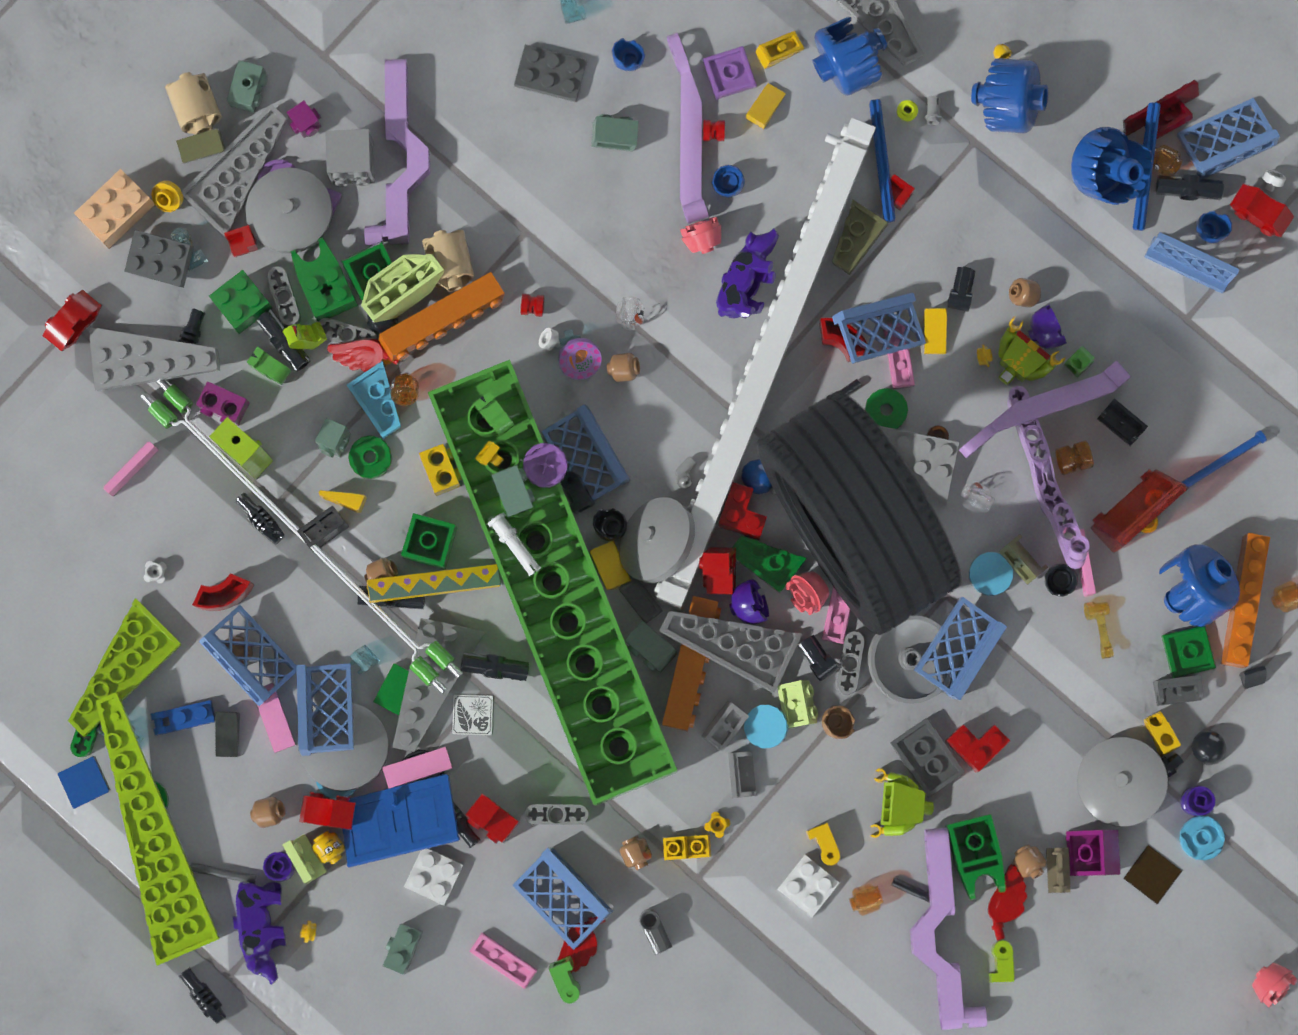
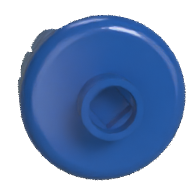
M846 17L816 31L814 40L820 56L812 60L822 82L825 83L832 79L839 91L846 96L852 95L881 79L882 72H879L881 66H874L879 62L876 55H878L880 49L884 51L888 46L879 28H872L873 32L871 33L866 31L860 35H857L856 32L848 34L854 29L853 24H848L851 22V17Z
M996 58L991 62L993 67H990L988 70L989 73L996 74L988 75L984 84H981L980 81L973 84L971 101L976 106L982 104L983 107H988L983 110V115L990 117L984 119L985 124H987L985 126L989 131L1027 133L1033 128L1038 111L1046 110L1048 86L1041 85L1039 68L1034 61Z
M1113 127L1096 128L1080 140L1073 153L1071 174L1074 184L1087 197L1112 205L1128 203V199H1135L1139 195L1138 190H1144L1146 187V183L1141 180H1148L1151 176L1150 172L1145 170L1152 167V160L1146 158L1151 157V150L1146 146L1129 140L1119 129Z
M1202 544L1191 545L1167 561L1159 570V574H1162L1175 565L1180 567L1183 580L1172 587L1170 591H1167L1164 597V604L1172 613H1181L1179 619L1184 622L1190 621V625L1204 627L1234 608L1238 603L1240 586L1231 564L1220 553L1209 546Z

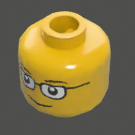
M327 830L313 840L312 850L321 863L330 862L332 865L343 858L341 853L344 852L345 846L335 832L329 833Z

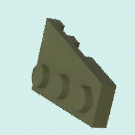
M852 200L842 235L832 259V264L848 275H851L888 226L887 221L855 200Z

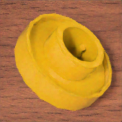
M164 180L156 184L152 189V200L160 210L173 212L182 205L183 194L175 183Z

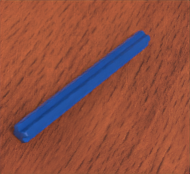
M874 99L870 101L869 106L872 126L876 127L873 138L883 219L889 223L894 222L896 217L882 105L880 99Z
M1155 102L1149 103L1147 109L1143 146L1151 150V157L1146 158L1152 160V167L1145 169L1150 172V178L1148 180H1141L1146 183V187L1144 190L1137 191L1139 195L1136 197L1133 230L1137 231L1145 230L1161 106Z

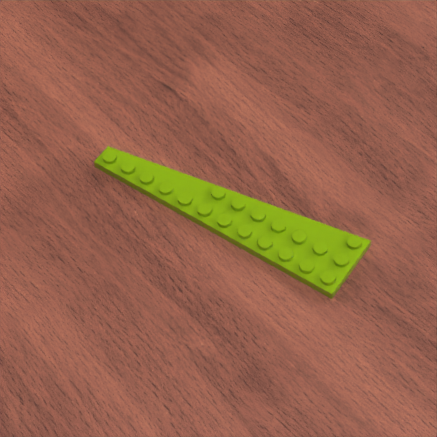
M115 692L96 700V705L105 736L106 748L109 753L111 770L115 779V788L120 801L121 814L132 862L135 867L136 879L139 884L140 897L145 910L156 966L219 940L220 937L119 693Z

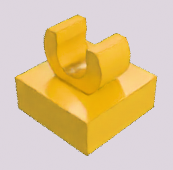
M490 441L487 442L475 458L483 465H487L490 461L495 466H499L504 460L496 454L500 447Z

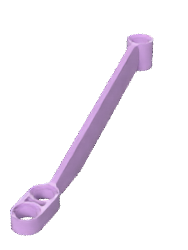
M674 33L667 36V41L681 76L680 202L686 221L690 224L709 217L705 202L701 196L702 101L679 35Z
M1116 360L1101 374L1018 401L969 440L959 451L965 458H968L997 432L1111 394L1131 376Z

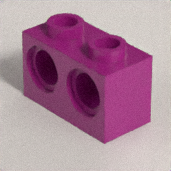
M208 381L196 403L201 409L200 413L211 418L213 415L220 417V422H223L228 417L237 426H239L250 404L247 399ZM213 396L217 397V403L213 406H208V399ZM230 406H237V411L233 415L227 414V409Z

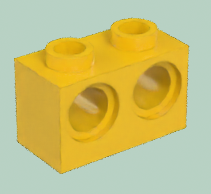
M440 444L419 453L436 496L461 487L459 481L462 480L458 467L454 469L451 461L454 460L450 448L446 449L444 444ZM437 454L444 456L440 464L432 462L433 457ZM444 474H449L452 477L448 484L440 482V478Z

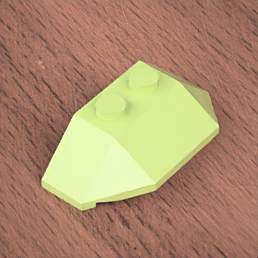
M432 254L402 255L368 280L361 306L374 323L397 318L429 295L445 271Z

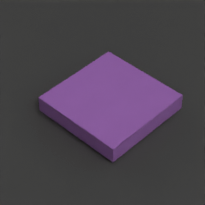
M744 46L703 58L716 100L757 86Z

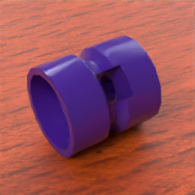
M1192 787L1182 793L1180 804L1185 813L1191 816L1206 815L1215 806V796L1206 787Z
M286 852L271 853L265 858L263 863L265 875L273 881L288 880L296 871Z

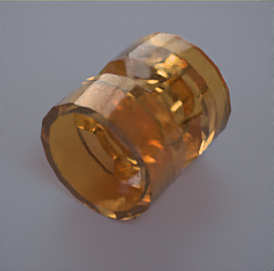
M1086 440L1074 443L1073 447L1066 445L1055 449L1057 464L1062 475L1074 473L1077 468L1082 471L1094 466L1092 452Z

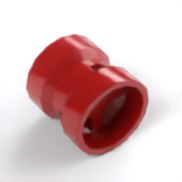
M704 120L703 141L716 139L717 141L724 142L725 120H718L717 122Z
M523 293L521 315L534 314L537 317H543L545 296L537 295L532 297L530 294Z

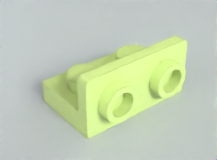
M800 680L778 685L781 710L787 718L788 729L816 724L818 710L813 702L814 689L810 681Z
M305 834L295 840H289L282 844L304 884L310 883L327 872L324 865L313 852L312 844Z

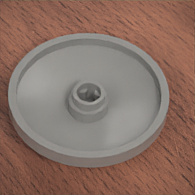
M281 168L264 175L251 189L246 203V218L254 236L267 248L280 253H291L294 249L298 253L316 245L319 242L318 239L323 238L327 233L333 214L332 201L324 184L310 172L298 168Z
M660 497L646 502L633 513L627 522V531L621 537L619 545L621 564L630 576L645 583L660 582L673 575L683 565L691 551L695 536L694 520L688 508L672 498Z
M910 615L908 620L892 628L890 631L882 635L875 634L869 647L868 667L875 685L883 694L893 700L913 704L928 701L942 691L914 671L940 630L941 626L927 617ZM950 641L951 652L954 653L953 644ZM945 642L938 643L936 646L937 656L947 654ZM952 656L955 665V656ZM948 657L938 659L940 671L950 669ZM927 661L922 670L927 674L935 673L934 661ZM951 672L941 674L943 685L946 686L948 684Z
M353 703L354 750L311 753V756H302L300 753L306 771L320 785L336 791L355 790L369 784L382 771L389 752L388 736L380 719L368 708ZM331 704L322 710L330 716L338 706ZM343 710L334 717V720L341 726L348 719V715ZM319 712L313 718V723L320 727L328 718ZM330 722L323 731L331 737L339 728L333 722ZM343 731L334 739L339 745L349 744L348 735ZM320 733L314 739V747L323 746L328 739Z
M1116 737L1100 742L1086 754L1079 767L1077 785L1083 804L1093 816L1109 825L1129 827L1141 824L1157 813L1167 795L1168 776L1161 758L1150 746L1133 738Z

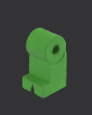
M258 346L247 361L251 368L280 385H283L291 373L288 367Z
M1081 346L1064 365L1078 378L1093 364L1095 357L1084 346Z
M490 391L474 403L475 408L500 437L515 426Z
M571 956L549 965V972L561 999L569 1004L578 1000L581 989L579 983L573 979L570 971L574 965Z

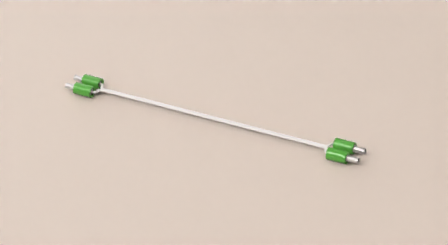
M165 380L156 381L165 391L164 397L182 414L187 412L184 417L185 421L179 420L178 422H176L178 417L160 399L154 401L146 392L141 395V398L149 405L148 411L166 429L181 423L187 426L302 539L297 532L299 528L188 420L193 401L175 384L170 386ZM316 544L310 547L414 650L412 656L413 663L409 668L427 686L433 685L441 694L447 690L438 680L440 674L421 656L415 660L418 654L417 649L428 647L425 653L443 671L449 669L457 678L463 674L453 663L455 658L438 641L419 646L376 603H370L369 596Z

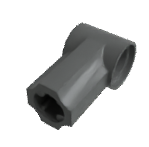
M651 909L643 911L639 919L654 954L656 955L672 948V944L657 912ZM647 914H653L656 917L654 925L647 926L644 924L643 919Z

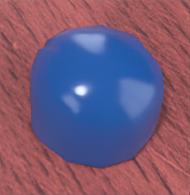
M621 38L614 43L612 56L614 64L619 69L635 71L643 65L645 53L643 47L635 40L626 41L624 38Z
M733 165L721 166L714 173L712 181L715 191L727 198L738 195L745 183L743 173L738 167Z
M1210 211L1202 214L1197 220L1198 235L1205 242L1211 244L1223 241L1232 231V222L1226 214L1219 215L1216 211Z
M760 459L749 461L743 466L742 481L746 487L753 489L754 494H764L772 488Z

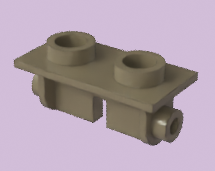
M1046 848L1048 893H1071L1069 848Z

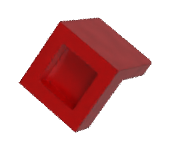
M893 174L891 185L894 207L901 211L913 195L915 188Z
M249 225L224 233L234 257L258 250Z

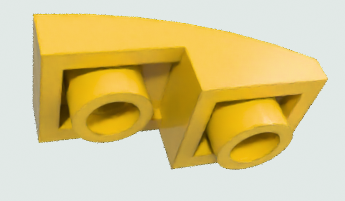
M710 835L663 838L664 860L711 857Z

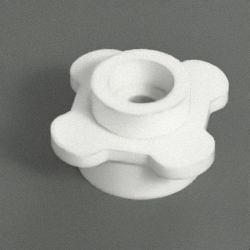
M148 561L145 564L144 580L148 583L151 581H157L159 584L165 581L164 571L167 569V565L164 562L158 564Z

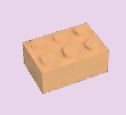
M120 169L79 207L74 214L109 249L155 204Z

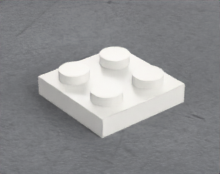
M431 849L421 850L404 887L445 906L463 865Z
M804 855L777 890L812 918L839 885V882L808 856Z

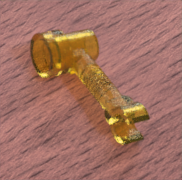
M1108 602L1084 603L1086 619L1097 620L1102 659L1114 657L1105 615L1110 614Z

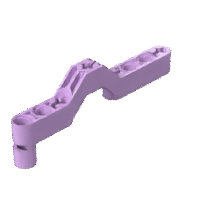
M385 59V135L387 141L395 140L407 152V170L394 183H386V225L365 226L366 245H374L378 242L384 244V241H389V244H409V195L430 175V152L428 147L408 129L407 59Z
M1015 386L1009 391L1008 408L1018 402V400L1030 398L1025 388ZM1038 419L1017 425L1015 427L1030 465L1034 490L1040 507L1053 526L1067 565L1078 569L1085 564L1090 544L1088 539L1081 535L1074 513L1062 497L1055 479L1050 450ZM1034 435L1037 439L1032 441L1027 436ZM1071 533L1074 537L1067 539L1063 534Z
M947 828L924 829L930 907L910 929L911 951L936 973L941 1030L962 1029V1024L967 1023L968 1028L987 1027L985 1006L963 1008L959 963H948L936 953L934 929L945 916L955 915L949 834Z

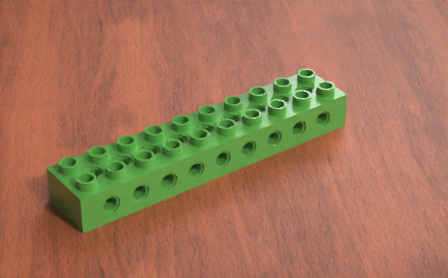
M510 359L429 391L428 395L593 805H600L677 773L671 753L561 484L558 483L550 488H543L532 484L527 479L524 481L526 490L531 488L535 501L531 502L533 507L508 517L491 475L504 469L497 468L490 461L487 465H483L475 459L487 442L490 441L500 447L496 452L497 455H506L512 458V463L509 467L517 465L518 469L523 468L526 453L533 446L544 443ZM489 391L515 425L501 437L493 427L484 429L479 426V421L483 416L475 408L474 403ZM503 512L506 514L505 519L511 527L517 529V537L541 567L536 572L532 565H530L535 573L532 576L528 575L508 545L500 542V537L495 529L488 525L492 519ZM539 535L545 539V544L541 549L532 550L527 546L528 540L532 536ZM558 576L562 580L559 589L549 591L544 588V581L547 577ZM566 616H573L578 620V626L572 632H565L560 628V622ZM586 656L592 658L595 661V667L591 672L581 673L577 670L576 665L580 658ZM601 697L609 699L612 703L611 710L605 715L597 714L593 710L595 700ZM621 738L627 741L629 745L628 751L623 756H614L610 752V744L613 740Z

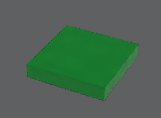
M1205 626L1161 636L1172 678L1216 669Z
M393 663L373 702L399 716L409 671Z

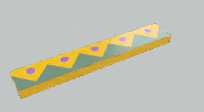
M497 564L367 580L370 603L496 588L501 585Z

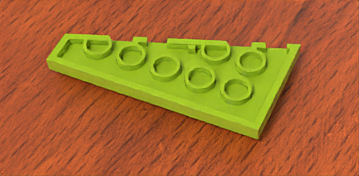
M136 598L128 614L125 615L117 634L114 635L103 655L94 676L91 677L83 696L80 697L68 719V722L83 737L87 736L100 723L96 700L118 692L121 701H123L182 645Z

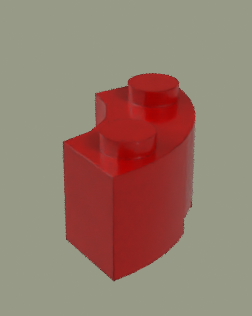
M1242 184L1230 203V206L1236 211L1235 215L1239 219L1247 220L1260 228V231L1269 237L1272 235L1282 237L1295 217L1286 204L1272 199L1260 188Z
M84 290L79 291L77 294H70L56 315L46 321V329L42 336L61 352L74 345L82 332L96 320L102 305Z
M820 318L819 328L822 345H832L838 348L845 355L847 362H851L839 324L834 325L832 318ZM847 325L849 333L855 336L857 330L851 325ZM861 334L859 339L864 343L868 344L863 335ZM858 344L855 346L857 357L862 356L865 351Z
M230 573L226 580L218 585L210 587L201 585L192 605L206 611L229 609L244 600L251 592L254 584Z
M310 792V796H303L299 822L351 830L355 803L349 802V797L336 796V800L325 799L321 793Z

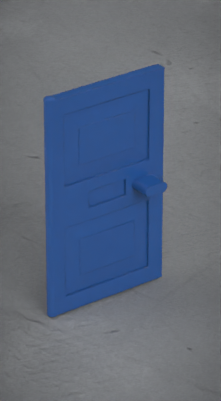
M448 774L349 798V802L355 803L351 830L342 828L348 868L460 841Z

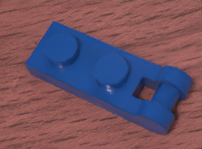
M211 700L150 714L151 721H154L155 729H153L154 736L215 723ZM169 718L170 725L164 726L162 719Z

